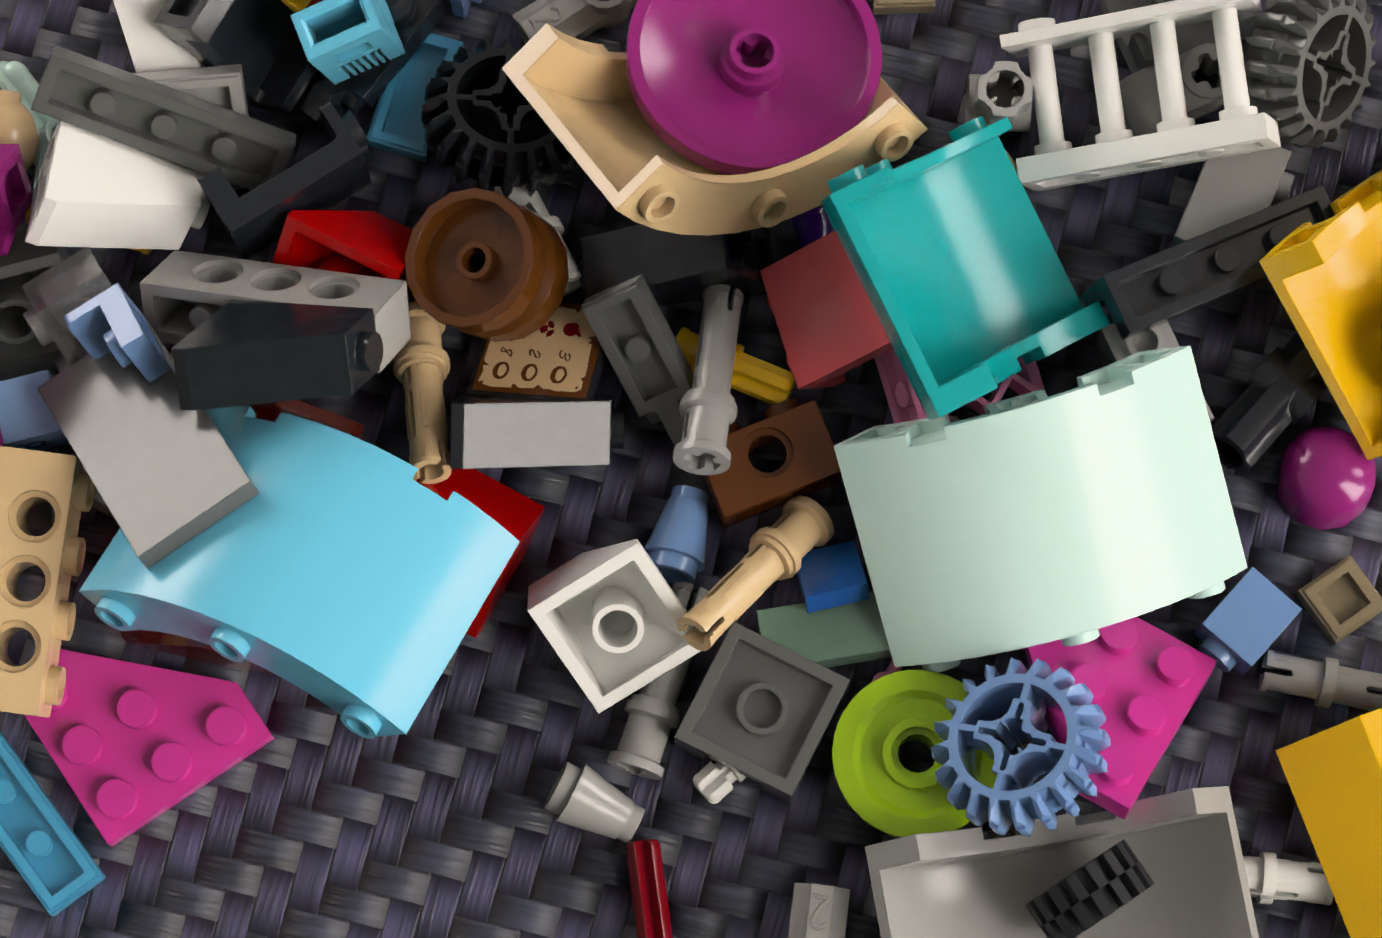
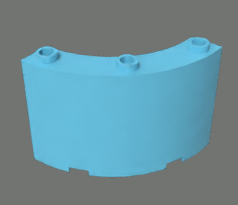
M250 406L206 409L259 494L148 569L138 558L120 528L79 592L96 605L94 609L96 615L104 623L117 630L157 631L193 639L210 645L217 653L231 661L243 662L247 660L276 674L341 715L340 720L343 725L361 737L374 739L380 736L407 734L520 541L460 494L453 491L448 500H445L413 480L418 468L350 434L283 412L280 413L275 422L255 418L257 414Z

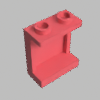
M835 230L760 270L767 292L768 306L775 317L786 351L787 364L794 375L798 389L835 387L845 382V372L893 349Z

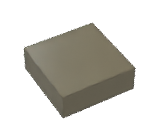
M1351 555L1295 593L1332 646L1382 612V597Z

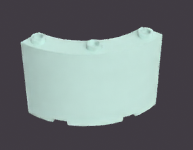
M1191 345L1137 352L1108 366L1076 377L1078 388L1049 397L1046 395L1045 390L1040 389L986 404L984 407L985 415L952 423L949 422L948 415L946 414L934 420L923 418L878 425L834 445L894 667L922 665L923 670L942 672L958 666L961 663L960 660L1013 651L1059 639L1063 646L1084 644L1100 636L1099 628L1146 614L1187 597L1189 599H1200L1221 593L1226 589L1224 580L1248 568Z

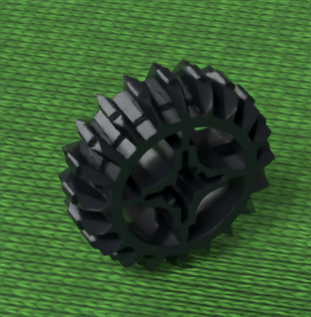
M508 36L501 43L500 48H492L482 38L476 46L475 53L460 46L457 53L454 54L453 62L442 60L441 65L436 70L435 78H431L430 83L426 86L424 96L426 103L422 106L421 122L423 123V128L426 129L424 139L427 143V149L437 151L436 160L438 161L439 168L455 166L454 176L457 184L473 178L477 180V188L486 190L489 188V185L500 187L502 194L508 197L513 192V187H521L532 197L534 192L538 190L539 182L553 189L556 183L560 181L561 173L571 175L572 170L577 166V161L501 69L520 50L513 48ZM502 107L505 108L506 114L501 112ZM507 121L512 122L511 128L508 127Z

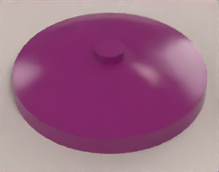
M638 0L630 20L625 62L628 83L634 101L643 118L663 142L686 159L706 169L721 174L735 175L766 170L789 163L829 144L863 121L871 109L879 85L882 69V49L877 23L866 0Z

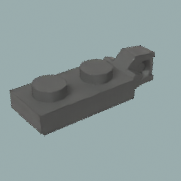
M641 274L588 297L581 306L638 416L646 415L651 424L662 421L674 446H676L677 443L681 442L684 418L680 415L679 411L680 400L688 390L692 389L694 373Z

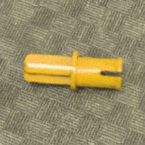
M683 327L676 336V340L694 373L699 334ZM737 343L731 388L771 405L789 400L795 386L793 373L744 353V346Z

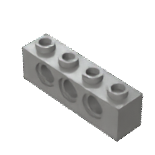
M174 250L140 282L143 315L154 328L161 341L165 343L177 344L232 299L373 308L375 330L380 334L383 342V358L380 370L377 373H380L411 339L407 282L403 280Z

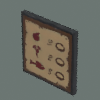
M562 300V303L548 322L524 339L499 342L482 339L466 395L594 400L606 354L582 310L581 305L584 301Z

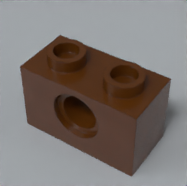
M797 399L780 402L762 412L764 420L742 429L738 422L729 424L726 448L731 452V465L729 469L717 475H702L724 529L783 506L792 496H808L842 482L834 444L815 400L803 405H799ZM770 445L782 452L785 462L778 470L766 473L752 466L749 461V455L759 446Z

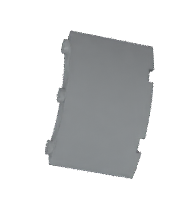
M1229 786L1190 788L1136 800L1125 820L1109 811L1081 816L1062 814L1056 815V830H1048L1040 819H1035L1030 837L1022 836L1013 825L1004 836L996 834L993 830L982 832V827L914 834L865 846L881 938H1047L1026 907V904L1123 839L1132 849L1154 884L1075 938H1259Z

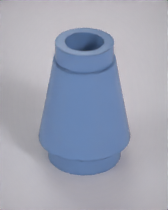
M677 485L673 487L671 497L668 499L644 548L666 582L671 584L677 581L692 584L695 581L696 573L703 571L705 568L707 506L710 496L705 491L692 486Z

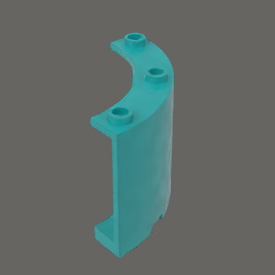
M983 115L968 121L948 132L953 143L894 169L888 158L866 169L863 164L826 182L832 194H829L821 201L929 420L940 418L997 389L998 383L1022 370L1017 360L1018 357L1021 356L1025 365L1035 360L1039 361L1110 324L1099 301L1086 307L1082 306L999 139V136L1013 128L1008 117L988 126Z

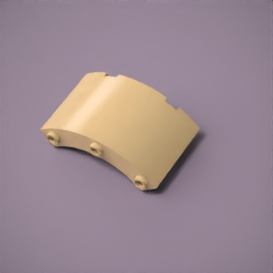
M546 23L501 68L616 211L650 228L681 235L709 236L738 233L761 227H773L783 220L790 219L822 205L821 201L829 194H832L826 183L829 180L862 164L866 169L887 158L889 162L899 160L908 153L913 142L928 129L880 77L879 85L867 117L842 136L816 151L789 163L747 174L726 175L706 169L686 159L663 142L651 129L639 111L629 87L626 74V52H609L603 44L576 39Z

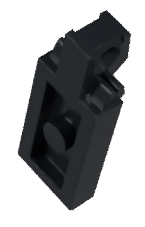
M386 0L406 53L391 60L384 55L385 63H382L377 58L378 66L370 62L372 68L368 70L363 65L365 71L362 73L356 68L358 75L354 76L349 72L351 78L336 85L317 70L312 80L315 85L299 107V110L312 123L326 132L319 107L328 101L332 103L340 116L349 110L357 113L365 104L373 107L389 82L403 69L446 14L447 8L440 0Z

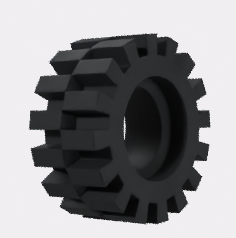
M1123 839L1026 904V907L1047 938H1075L1144 892L1154 882L1125 839Z

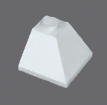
M638 539L583 552L529 585L527 611L598 714L701 651L690 646L683 639L682 636L693 625H690L685 631H679L677 622L687 611Z

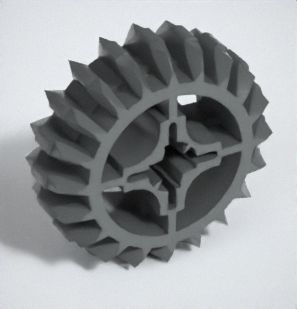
M1265 0V12L1254 14L1255 29L1251 37L1245 38L1248 50L1244 58L1250 106H1256L1258 113L1265 112L1278 122L1280 143L1282 145L1308 148V146L1319 148L1323 142H1334L1339 135L1340 129H1349L1352 123V112L1362 109L1361 96L1365 88L1371 87L1368 75L1370 68L1376 64V61L1371 58L1372 48L1377 42V36L1370 33L1374 23V15L1366 12V0Z

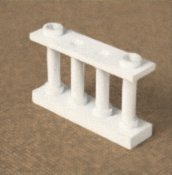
M1174 0L1059 24L1055 23L1054 18H1035L1019 23L1018 32L999 35L1002 49L1017 58L1028 56L1030 74L1033 79V97L1040 144L1034 147L1035 155L1016 159L1017 173L1022 185L1037 192L1281 147L1278 122L1265 112L1258 113L1256 106H1250L1238 15L1262 10L1261 0ZM1212 20L1225 110L1219 112L1220 121L1195 125L1194 118H1188L1175 27ZM1150 32L1162 122L1156 124V133L1133 137V131L1126 129L1114 39L1132 36L1135 33L1143 34ZM1089 44L1101 133L1095 135L1096 144L1072 148V142L1065 141L1053 51Z

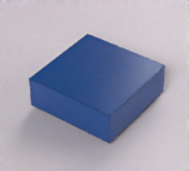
M854 541L811 550L802 558L801 568L796 573L807 613L870 599L868 582Z

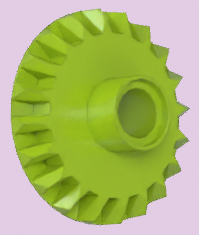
M898 671L868 684L852 698L844 709L838 721L832 745L835 779L848 806L868 825L893 837H906L914 834L953 831L970 822L966 817V809L956 810L948 801L947 793L950 789H944L936 780L935 772L942 765L933 760V766L925 772L915 773L905 769L898 757V749L905 742L912 740L921 741L931 748L945 741L935 732L934 722L952 720L953 715L945 707V698L957 699L962 702L968 695L962 687V682L934 671ZM977 750L975 768L978 780L982 785L993 789L997 777L992 772L994 760L990 759L984 751Z

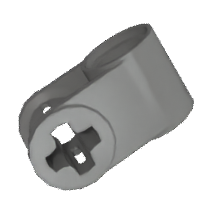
M1206 43L1198 45L1180 54L1187 116L1196 120L1218 110L1224 105L1216 44ZM1151 65L1119 81L1124 116L1134 136L1156 133V124L1162 122L1155 65ZM1198 69H1201L1206 76L1217 74L1219 79L1215 88L1212 89L1207 81L1199 83L1194 81Z

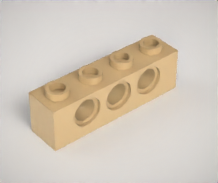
M0 446V711L50 718L52 705L59 706L63 699L66 685L65 667L58 666L62 640L69 641L71 639L76 618V605L74 602L68 601L71 576H80L86 550L85 538L77 537L81 511H90L95 493V485L78 456ZM49 502L55 511L54 525L46 534L33 536L27 526L28 513L36 504ZM39 566L45 575L44 590L36 599L25 601L17 590L18 578L26 568ZM27 630L35 640V653L29 662L16 666L8 656L7 646L15 633Z

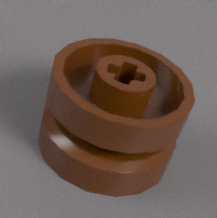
M479 188L451 192L429 206L412 229L405 253L406 281L418 306L442 324L459 329L470 336L493 342L524 339L543 327L562 303L569 278L567 250L555 227L536 212L525 206L518 205L506 196Z

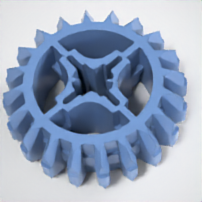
M1011 657L1006 674L1001 676L994 666L985 664L984 676L986 681L977 686L974 681L963 679L962 687L968 695L962 702L957 699L945 698V707L953 715L952 720L934 722L935 732L941 739L945 740L930 748L932 758L942 765L935 772L936 780L944 789H950L947 793V799L956 810L966 809V817L976 826L981 827L989 821V827L996 834L1004 836L1014 823L1015 829L1022 836L1030 837L1035 819H1040L1048 830H1056L1057 817L1055 813L1064 808L1071 816H1079L1080 808L1074 798L1079 793L1086 796H1097V787L1088 777L1089 774L1108 772L1107 761L1102 755L1098 754V752L1111 747L1110 736L1104 729L1099 728L1106 722L1105 713L1099 705L1091 704L1094 695L1085 684L1078 683L1074 685L1075 678L1064 668L1060 667L1052 673L1049 665L1037 658L1027 671L1020 660ZM1047 706L1064 714L1067 724L1066 744L1056 742L1051 734H1047L1049 723L1044 718ZM1008 711L1002 718L995 720L1001 714ZM1026 739L1033 743H1029L1024 750L1018 747L1019 753L1015 755L1008 751H1012L1017 744L1023 747L1022 741ZM977 750L984 751L990 759L994 760L992 772L997 777L993 789L982 785L978 780L975 768ZM1045 773H1049V774H1048L1046 777H1044L1042 780H1040L1039 782L1033 784V782H1034L1040 775H1043V774H1045Z

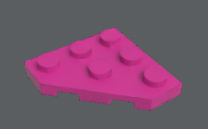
M1138 617L1099 628L1100 636L1084 644L1063 646L1059 639L1022 648L1025 650L1030 667L1038 658L1049 665L1052 673L1060 667L1068 670L1075 678L1074 685L1078 683L1085 684L1094 695L1091 704L1099 705L1105 713L1106 722L1099 728L1104 729L1110 736L1111 747L1098 752V754L1102 755L1107 761L1108 772L1089 774L1088 776L1097 787V796H1086L1082 793H1079V795L1123 820L1126 819L1135 801L1141 794L1217 663V660ZM1047 706L1044 716L1045 720L1049 723L1047 729L1052 730L1056 742L1066 744L1067 724L1065 716L1062 712Z
M60 649L58 666L65 667L66 685L61 704L59 706L52 705L50 718L24 715L106 843L111 847L275 739L237 682Z

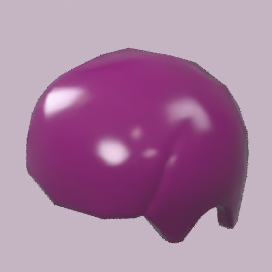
M1333 425L1309 427L1298 433L1294 441L1288 443L1282 454L1277 490L1280 503L1299 523L1318 530L1345 527L1365 510L1370 501L1376 481L1375 459L1367 460L1353 433Z

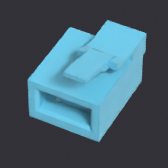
M323 0L290 15L308 61L335 85L351 78L349 72L354 76L358 75L356 68L362 73L365 71L363 65L368 70L372 68L370 62L378 66L377 58L382 63H385L384 55L391 60L406 53L386 0Z

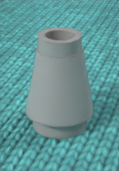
M566 762L560 771L543 807L556 814V822L609 838H617L627 844L635 834L645 812L644 808L634 804L633 800L585 763L579 768L569 762Z

